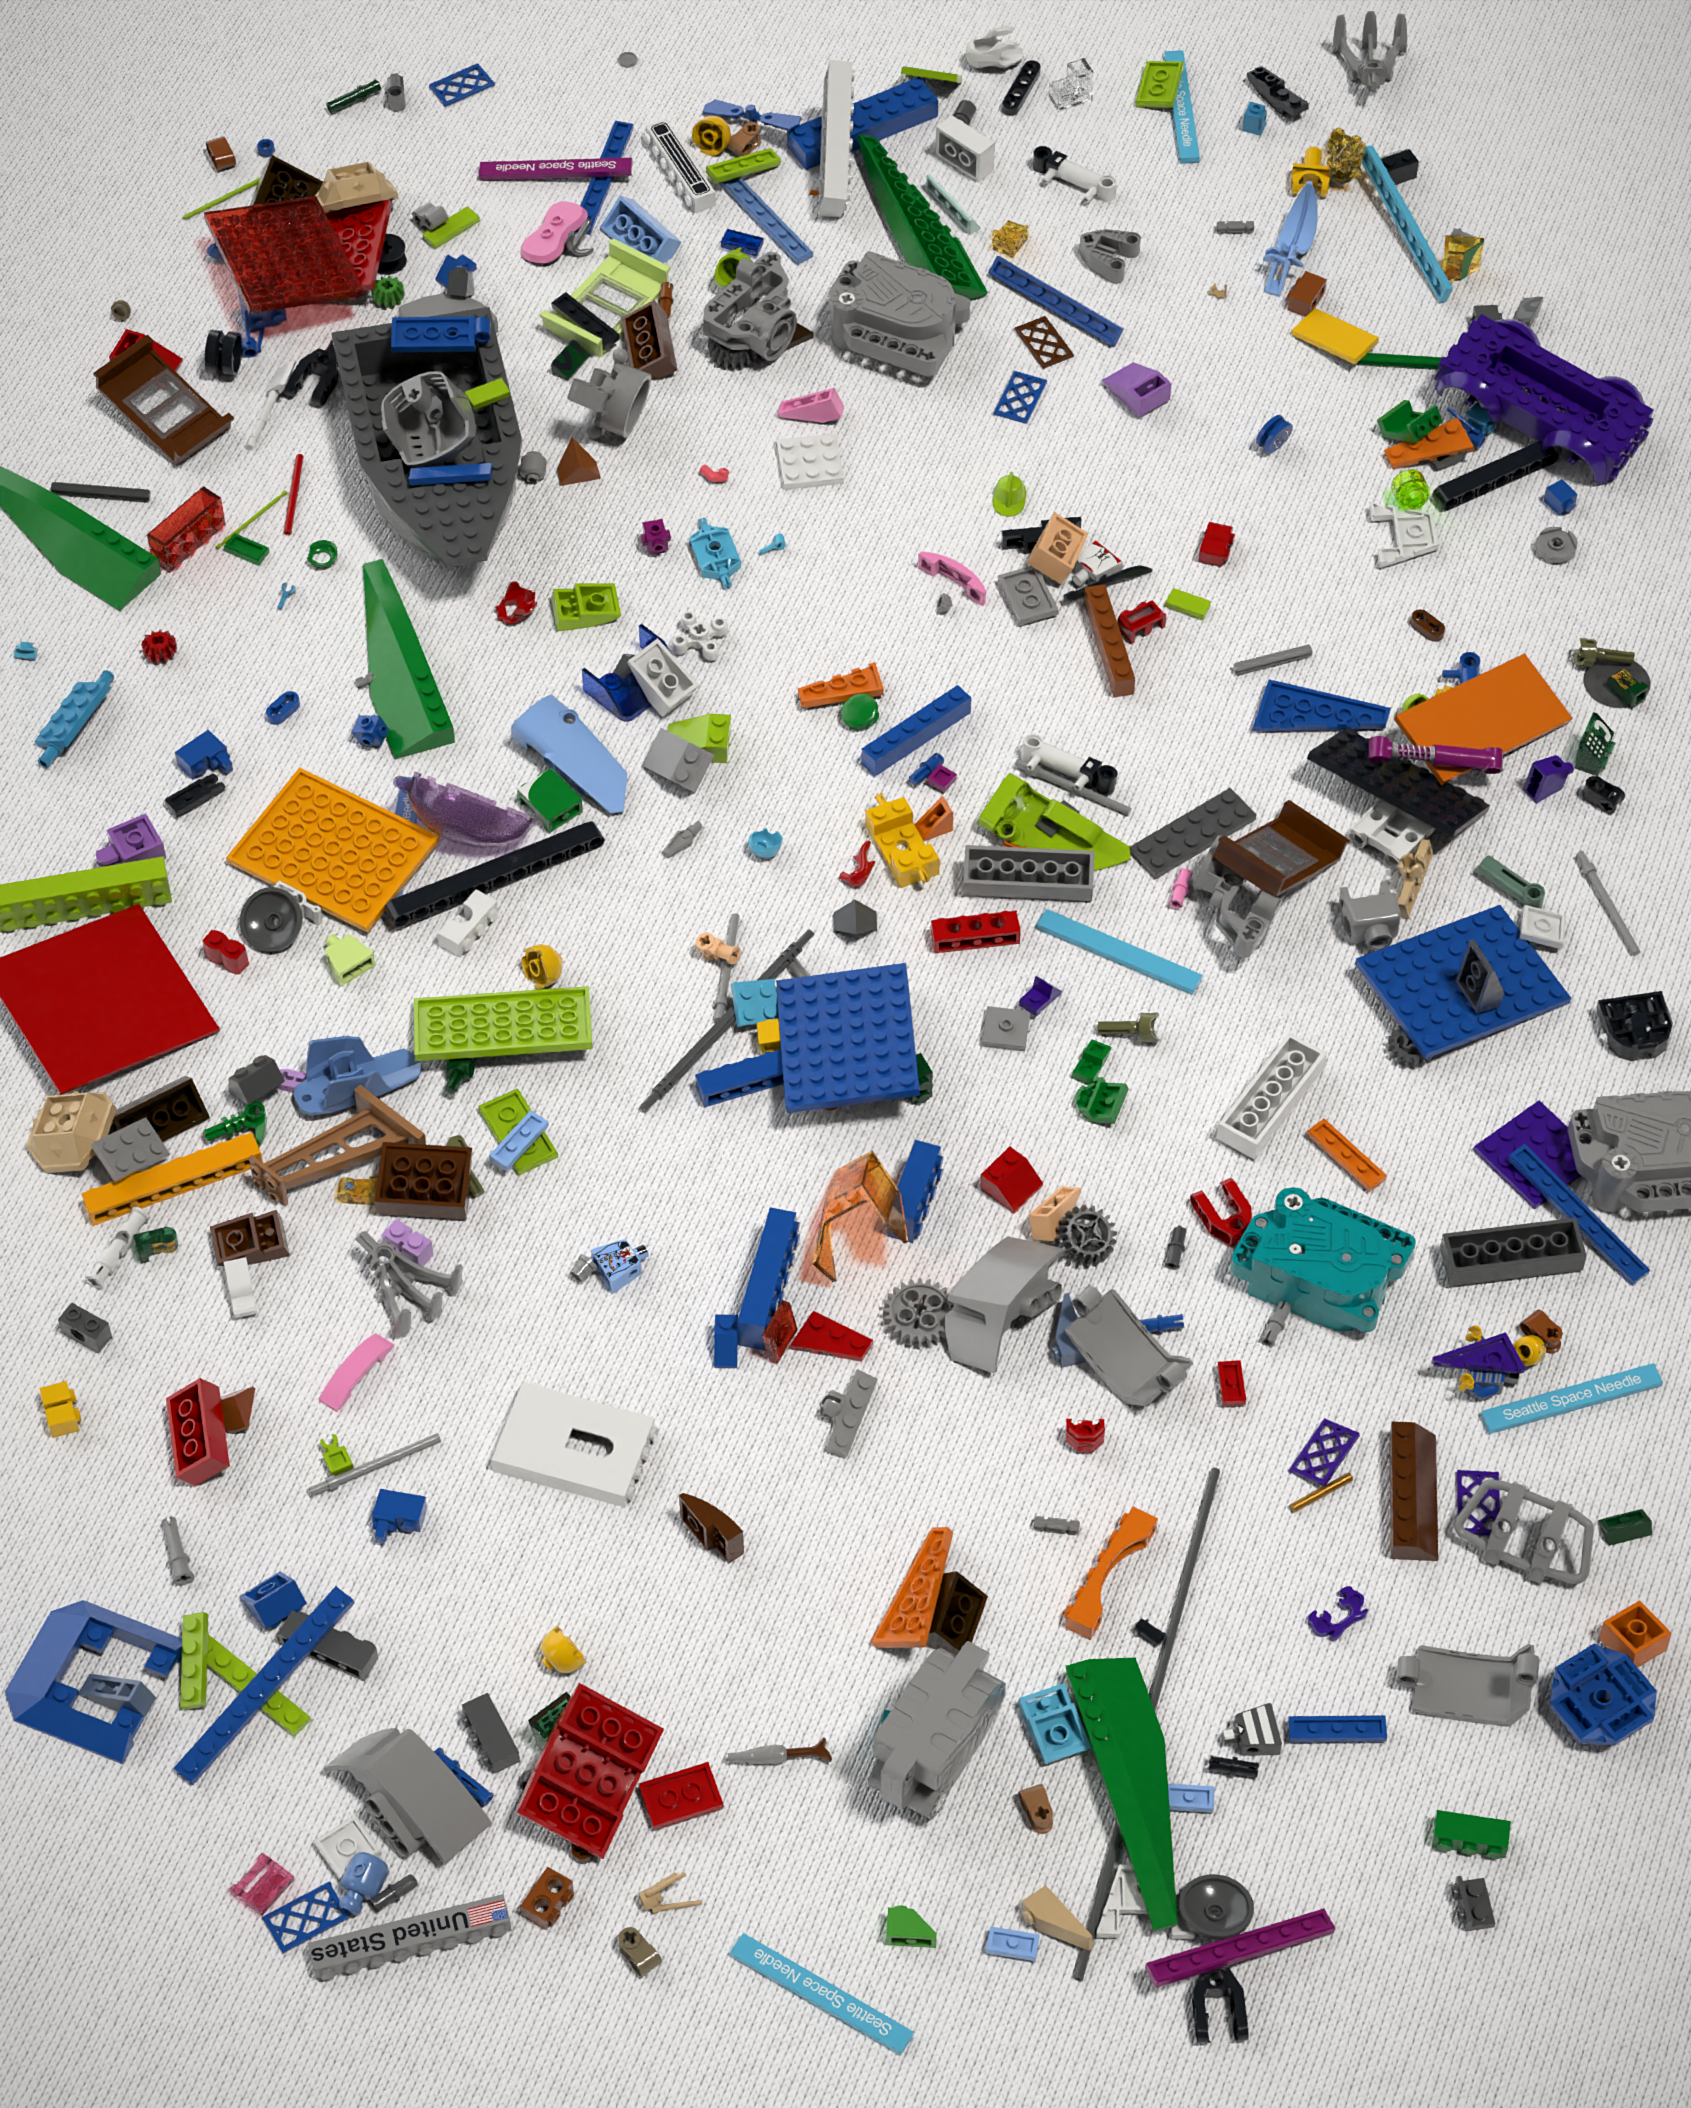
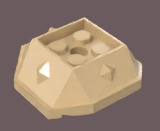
M368 161L328 169L315 198L320 210L325 214L340 211L347 207L383 200L398 199V193L391 181L387 180L385 175Z
M75 1091L71 1094L47 1096L43 1108L38 1110L36 1118L33 1119L34 1124L26 1147L46 1173L84 1170L88 1166L89 1160L96 1155L91 1145L95 1141L108 1136L117 1107L106 1092L79 1093Z

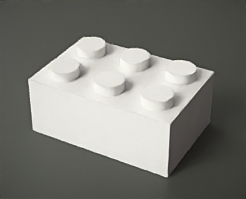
M952 115L936 127V155L977 182H980L994 171L995 142L990 138L985 137L976 129L971 128L962 120Z

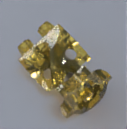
M1339 127L1333 129L1324 144L1327 153L1331 155L1326 161V164L1329 166L1330 179L1335 183L1345 184L1355 178H1361L1362 171L1360 167L1366 143L1361 141V137L1357 135L1349 136L1345 134L1344 130Z

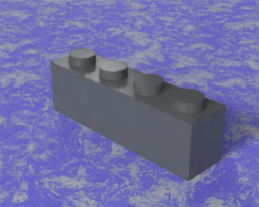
M291 1611L278 1633L280 1645H283L307 1619L308 1614ZM332 1628L308 1657L365 1682L378 1660L377 1648L372 1642L368 1640L361 1641L354 1638L347 1631L341 1632Z

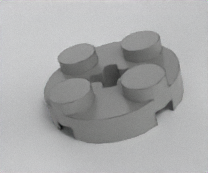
M1548 527L1540 532V536L1536 541V550L1547 564L1563 563L1575 557L1578 542L1576 536L1568 530L1567 533L1562 531L1561 527ZM1553 543H1556L1557 545H1561V546H1559V547L1553 546Z

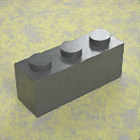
M488 1692L461 1704L463 1712L460 1715L461 1721L465 1728L469 1727L473 1734H470L471 1740L475 1748L480 1747L482 1751L480 1756L485 1767L490 1766L493 1774L519 1763V1751Z

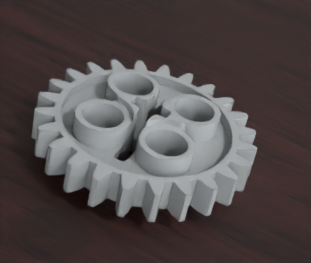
M919 1278L916 1284L910 1279L908 1286L901 1282V1289L894 1287L893 1294L888 1293V1300L884 1301L883 1316L884 1324L888 1325L887 1331H893V1338L901 1336V1343L909 1340L910 1346L914 1342H918L919 1347H922L923 1342L931 1346V1340L940 1343V1336L946 1339L945 1314L952 1310L954 1304L947 1301L949 1296L947 1288L939 1289V1282L932 1286L931 1279H928L926 1284H924L921 1278ZM926 1297L924 1301V1310H922L920 1314L918 1328L914 1329L915 1324L917 1322V1315H919L922 1298Z

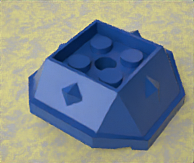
M1592 1644L1555 1667L1549 1707L1579 1744L1615 1746L1653 1722L1657 1690L1627 1654ZM1597 1699H1604L1607 1703H1601Z

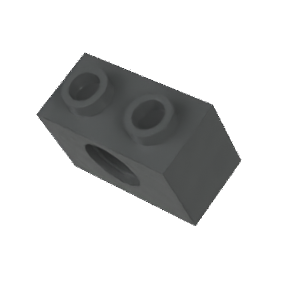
M72 1302L58 1318L62 1334L98 1354L112 1338L108 1322Z

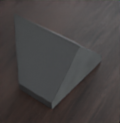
M857 900L851 901L833 913L834 933L841 931L860 934L871 930L873 932L877 931V911Z

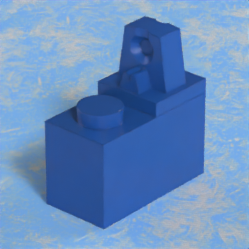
M209 730L175 751L177 765L192 779L204 774L209 768L213 771L219 767L226 774L233 770L227 747Z
M380 1489L372 1514V1529L376 1530L375 1542L385 1544L388 1533L397 1532V1529L405 1532H421L427 1511L426 1497Z

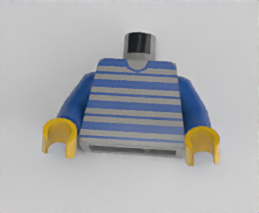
M1475 1325L1468 1328L1471 1332L1465 1336L1468 1342H1478L1485 1339L1479 1326ZM1467 1369V1373L1459 1377V1381L1463 1382L1459 1385V1390L1472 1394L1479 1399H1486L1501 1394L1504 1382L1518 1384L1519 1374Z

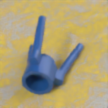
M244 311L246 338L242 342V355L251 358L261 352L265 327L260 330L258 341L250 337L248 314Z
M1448 407L1447 411L1455 418H1458L1463 428L1468 432L1467 435L1474 448L1480 449L1486 440V435Z

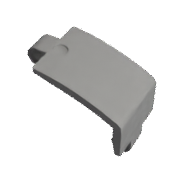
M1089 1285L1072 1300V1304L1080 1317L1065 1329L1066 1334L1100 1378L1125 1404L1147 1406L1162 1392L1172 1391L1187 1378L1186 1370L1193 1365L1191 1359L1170 1355L1140 1322L1116 1290L1111 1289L1102 1296L1094 1286Z
M1532 1644L1523 1646L1510 1657L1467 1653L1420 1645L1417 1648L1416 1657H1399L1396 1682L1400 1686L1414 1690L1412 1711L1457 1721L1508 1726L1514 1724L1530 1710L1531 1688L1538 1680L1539 1657L1534 1655V1645Z

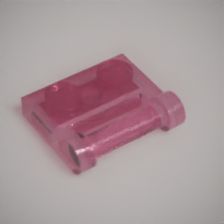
M260 1853L256 1858L257 1862L228 1891L233 1897L241 1900L259 1915L263 1916L295 1879L294 1875L270 1857ZM264 1868H268L248 1892H245L244 1890Z

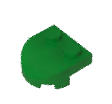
M1104 1077L1094 1078L1093 1083L1086 1087L1084 1085L1080 1087L1076 1094L1075 1102L1081 1114L1088 1121L1115 1124L1129 1088L1126 1083H1106Z

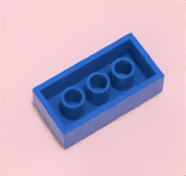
M915 1140L888 1210V1237L914 1243L916 1235L920 1236L923 1228L921 1221L923 1217L927 1218L930 1205H928L929 1200H933L936 1194V1181L940 1182L943 1175L941 1167L944 1156H941L940 1146Z

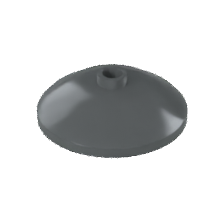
M267 887L253 893L244 903L240 914V928L244 938L251 946L264 952H277L291 945L299 935L303 922L302 910L297 899L288 891L277 887ZM278 918L279 923L274 925V920Z
M1209 1874L1193 1879L1184 1887L1179 1899V1911L1186 1925L1197 1934L1212 1939H1227L1239 1935L1250 1925L1254 1913V1903L1248 1890L1238 1881L1224 1875Z

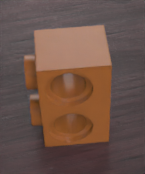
M547 1867L520 1905L521 1916L547 1930L551 1924L554 1925L559 1919L560 1910L564 1904L568 1905L573 1899L575 1893L573 1881ZM554 1887L561 1888V1891L556 1893L551 1892L550 1890ZM539 1907L548 1908L545 1912L536 1911Z

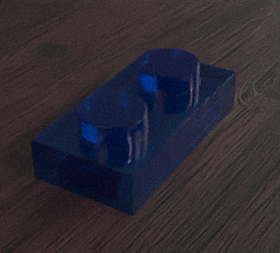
M731 229L726 230L721 240V248L736 250L740 247V252L756 257L764 244V238Z

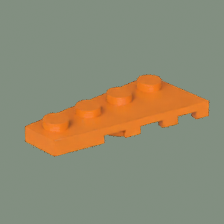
M1455 418L1436 427L1416 443L1403 441L1385 449L1384 453L1392 469L1418 464L1422 460H1437V457L1445 455L1452 457L1458 455L1459 452H1475V449L1459 419Z
M870 663L868 668L862 670L859 667L853 669L850 674L844 676L840 674L832 676V679L827 682L821 680L798 688L801 707L807 708L844 702L850 697L862 693L872 697L884 695V688L876 663Z

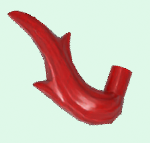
M866 841L861 846L858 855L853 856L858 863L857 868L851 874L843 871L839 875L841 880L853 887L863 886L874 867L875 861L869 862L867 859L871 841Z

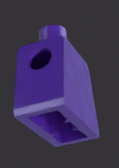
M1557 755L1535 761L1531 766L1523 790L1537 804L1560 791L1564 787L1568 775L1574 772V767L1570 762H1564Z

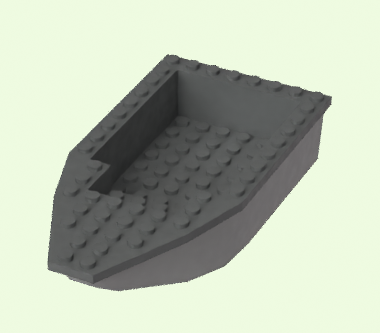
M490 307L429 316H475V318L487 317L490 319V340L484 343L475 342L476 352H392V323L331 333L360 469L368 480L377 510L401 537L438 559L446 568L487 561L496 536L508 517L516 491V475L522 448V437L512 396L476 410L472 408L476 424V436L457 456L433 466L492 463V477L488 481L411 486L409 484V475L411 468L414 467L407 466L402 459L392 460L391 449L393 443L383 430L381 405L384 397L397 385L426 372H442L464 393L500 378L503 379L510 390ZM430 391L431 398L436 396L432 391ZM401 392L397 393V394L390 400V403H391V401H392L398 394H400ZM405 397L401 398V399L396 403L395 407H396ZM440 412L434 416V420L440 416Z

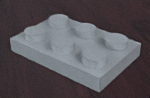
M1030 566L998 575V582L1019 625L1058 615V607L1039 570Z
M146 1117L95 1141L91 1145L115 1183L170 1155Z

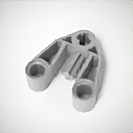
M1110 229L1087 232L1080 237L1079 253L1089 269L1107 281L1119 284L1124 280L1125 261L1116 257V255L1127 258L1137 257L1140 254L1141 236L1136 232Z

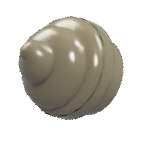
M117 300L113 303L111 312L114 318L124 320L129 317L131 308L126 301Z

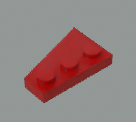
M813 1311L791 1343L790 1350L799 1351V1349L809 1350L813 1354H820L821 1352L833 1354L837 1358L862 1362L873 1345V1339Z

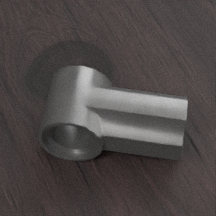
M398 73L391 74L387 78L388 105L393 111H401L406 106L404 80Z

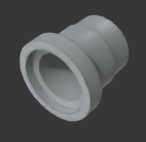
M581 1254L578 1257V1262L570 1270V1273L575 1279L583 1283L592 1272L595 1273L598 1270V1267L591 1259Z

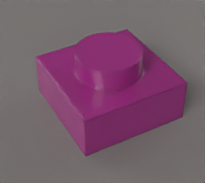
M939 764L927 777V783L945 793L957 779V774Z

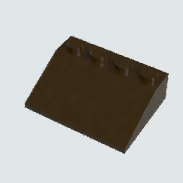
M272 155L262 171L243 223L266 233L270 231L272 225L280 227L281 234L284 231H289L295 238L302 239L316 205L315 195L319 192L323 181Z

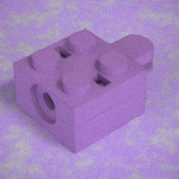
M146 813L107 829L110 845L96 851L99 867L164 856V860L166 859L164 844Z

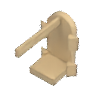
M1214 283L1209 294L1225 299L1227 284H1225V290L1221 289L1220 291L1217 289L1216 283Z

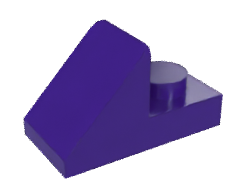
M1035 976L1032 989L1020 998L1018 1005L1037 1016L1061 995L1062 991L1044 979Z

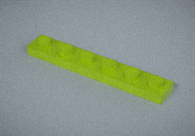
M208 1634L207 1667L241 1693L257 1673ZM278 1690L260 1709L293 1737L311 1721L307 1713Z

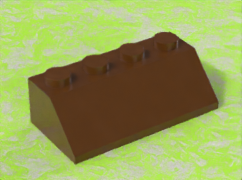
M655 300L621 318L630 366L651 374L652 379H662L678 370L667 313Z

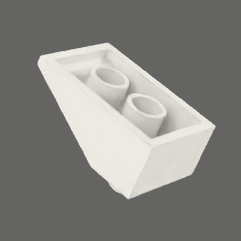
M658 638L627 662L649 703L662 717L689 698L699 686Z

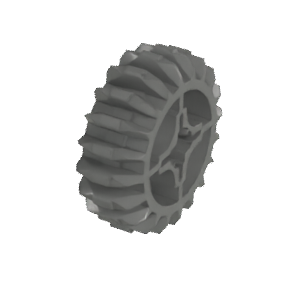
M726 323L725 325L726 328H730L732 326L728 323ZM711 338L708 340L709 355L712 357L713 362H717L719 366L724 365L726 369L728 367L733 369L740 367L742 369L743 365L750 366V363L755 362L756 358L759 357V354L751 349L731 350Z
M1086 1204L1082 1205L1080 1209L1075 1206L1072 1212L1067 1211L1065 1217L1059 1220L1062 1225H1059L1056 1229L1060 1232L1056 1239L1062 1240L1058 1245L1059 1248L1065 1247L1066 1249L1063 1255H1072L1070 1261L1073 1262L1077 1258L1078 1265H1082L1085 1261L1087 1266H1091L1093 1261L1095 1264H1099L1101 1259L1106 1260L1109 1257L1108 1253L1111 1254L1114 1251L1112 1246L1117 1243V1240L1112 1237L1117 1235V1231L1111 1230V1228L1115 1226V1223H1108L1107 1220L1110 1218V1215L1103 1217V1209L1095 1212V1205L1091 1206L1089 1210ZM1085 1219L1091 1222L1088 1225H1083L1081 1223L1077 1224L1074 1221ZM1097 1226L1100 1229L1102 1236L1098 1234ZM1089 1230L1088 1239L1084 1241L1086 1235L1085 1232ZM1071 1234L1075 1236L1077 1242L1076 1244L1074 1243ZM1086 1245H1089L1091 1247H1097L1099 1250L1085 1251L1082 1249Z

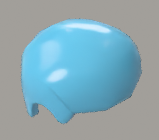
M765 828L760 832L756 831L750 835L748 846L755 855L762 858H771L779 852L783 837L780 832L776 831L772 834Z

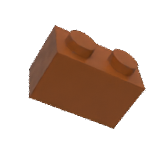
M1305 271L1301 278L1298 277L1295 288L1290 290L1287 295V310L1306 317L1316 308L1325 294L1327 279Z

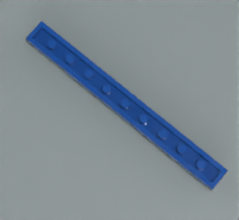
M335 1586L176 1764L174 1770L190 1784L194 1785L355 1604L354 1600Z

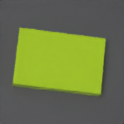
M1147 61L1135 102L1136 107L1173 108L1184 69V62Z
M903 66L901 69V74L956 83L962 82V76L958 74Z

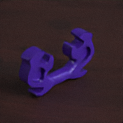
M1351 1586L1342 1588L1339 1593V1597H1346L1345 1600L1339 1598V1607L1344 1611L1351 1610L1350 1614L1339 1623L1332 1624V1616L1325 1610L1322 1617L1316 1616V1610L1310 1613L1308 1625L1312 1627L1316 1636L1327 1637L1332 1635L1331 1641H1336L1347 1628L1367 1616L1368 1609L1362 1610L1364 1596L1358 1591L1353 1590Z

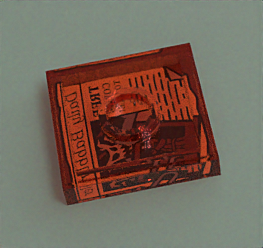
M784 1300L780 1303L762 1335L769 1360L774 1364L779 1363L798 1330L790 1302Z

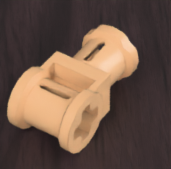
M702 933L696 939V946L702 951L706 959L718 961L723 959L728 964L733 965L740 958L741 950L738 946L726 945L721 939L715 938L711 933Z

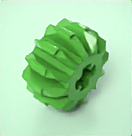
M390 275L388 278L381 276L380 280L375 281L374 290H371L374 302L379 307L385 305L386 309L388 306L395 308L396 304H401L405 296L402 281H399L397 277L391 278Z

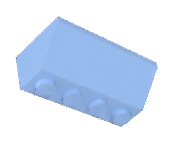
M621 195L600 226L612 239L614 238L662 263L670 260L682 243L634 199Z

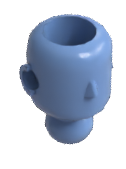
M366 1852L356 1853L348 1867L345 1868V1873L341 1879L342 1887L348 1892L346 1896L340 1899L339 1908L349 1914L358 1915L362 1910L363 1900L374 1899L379 1894L389 1873L387 1863Z

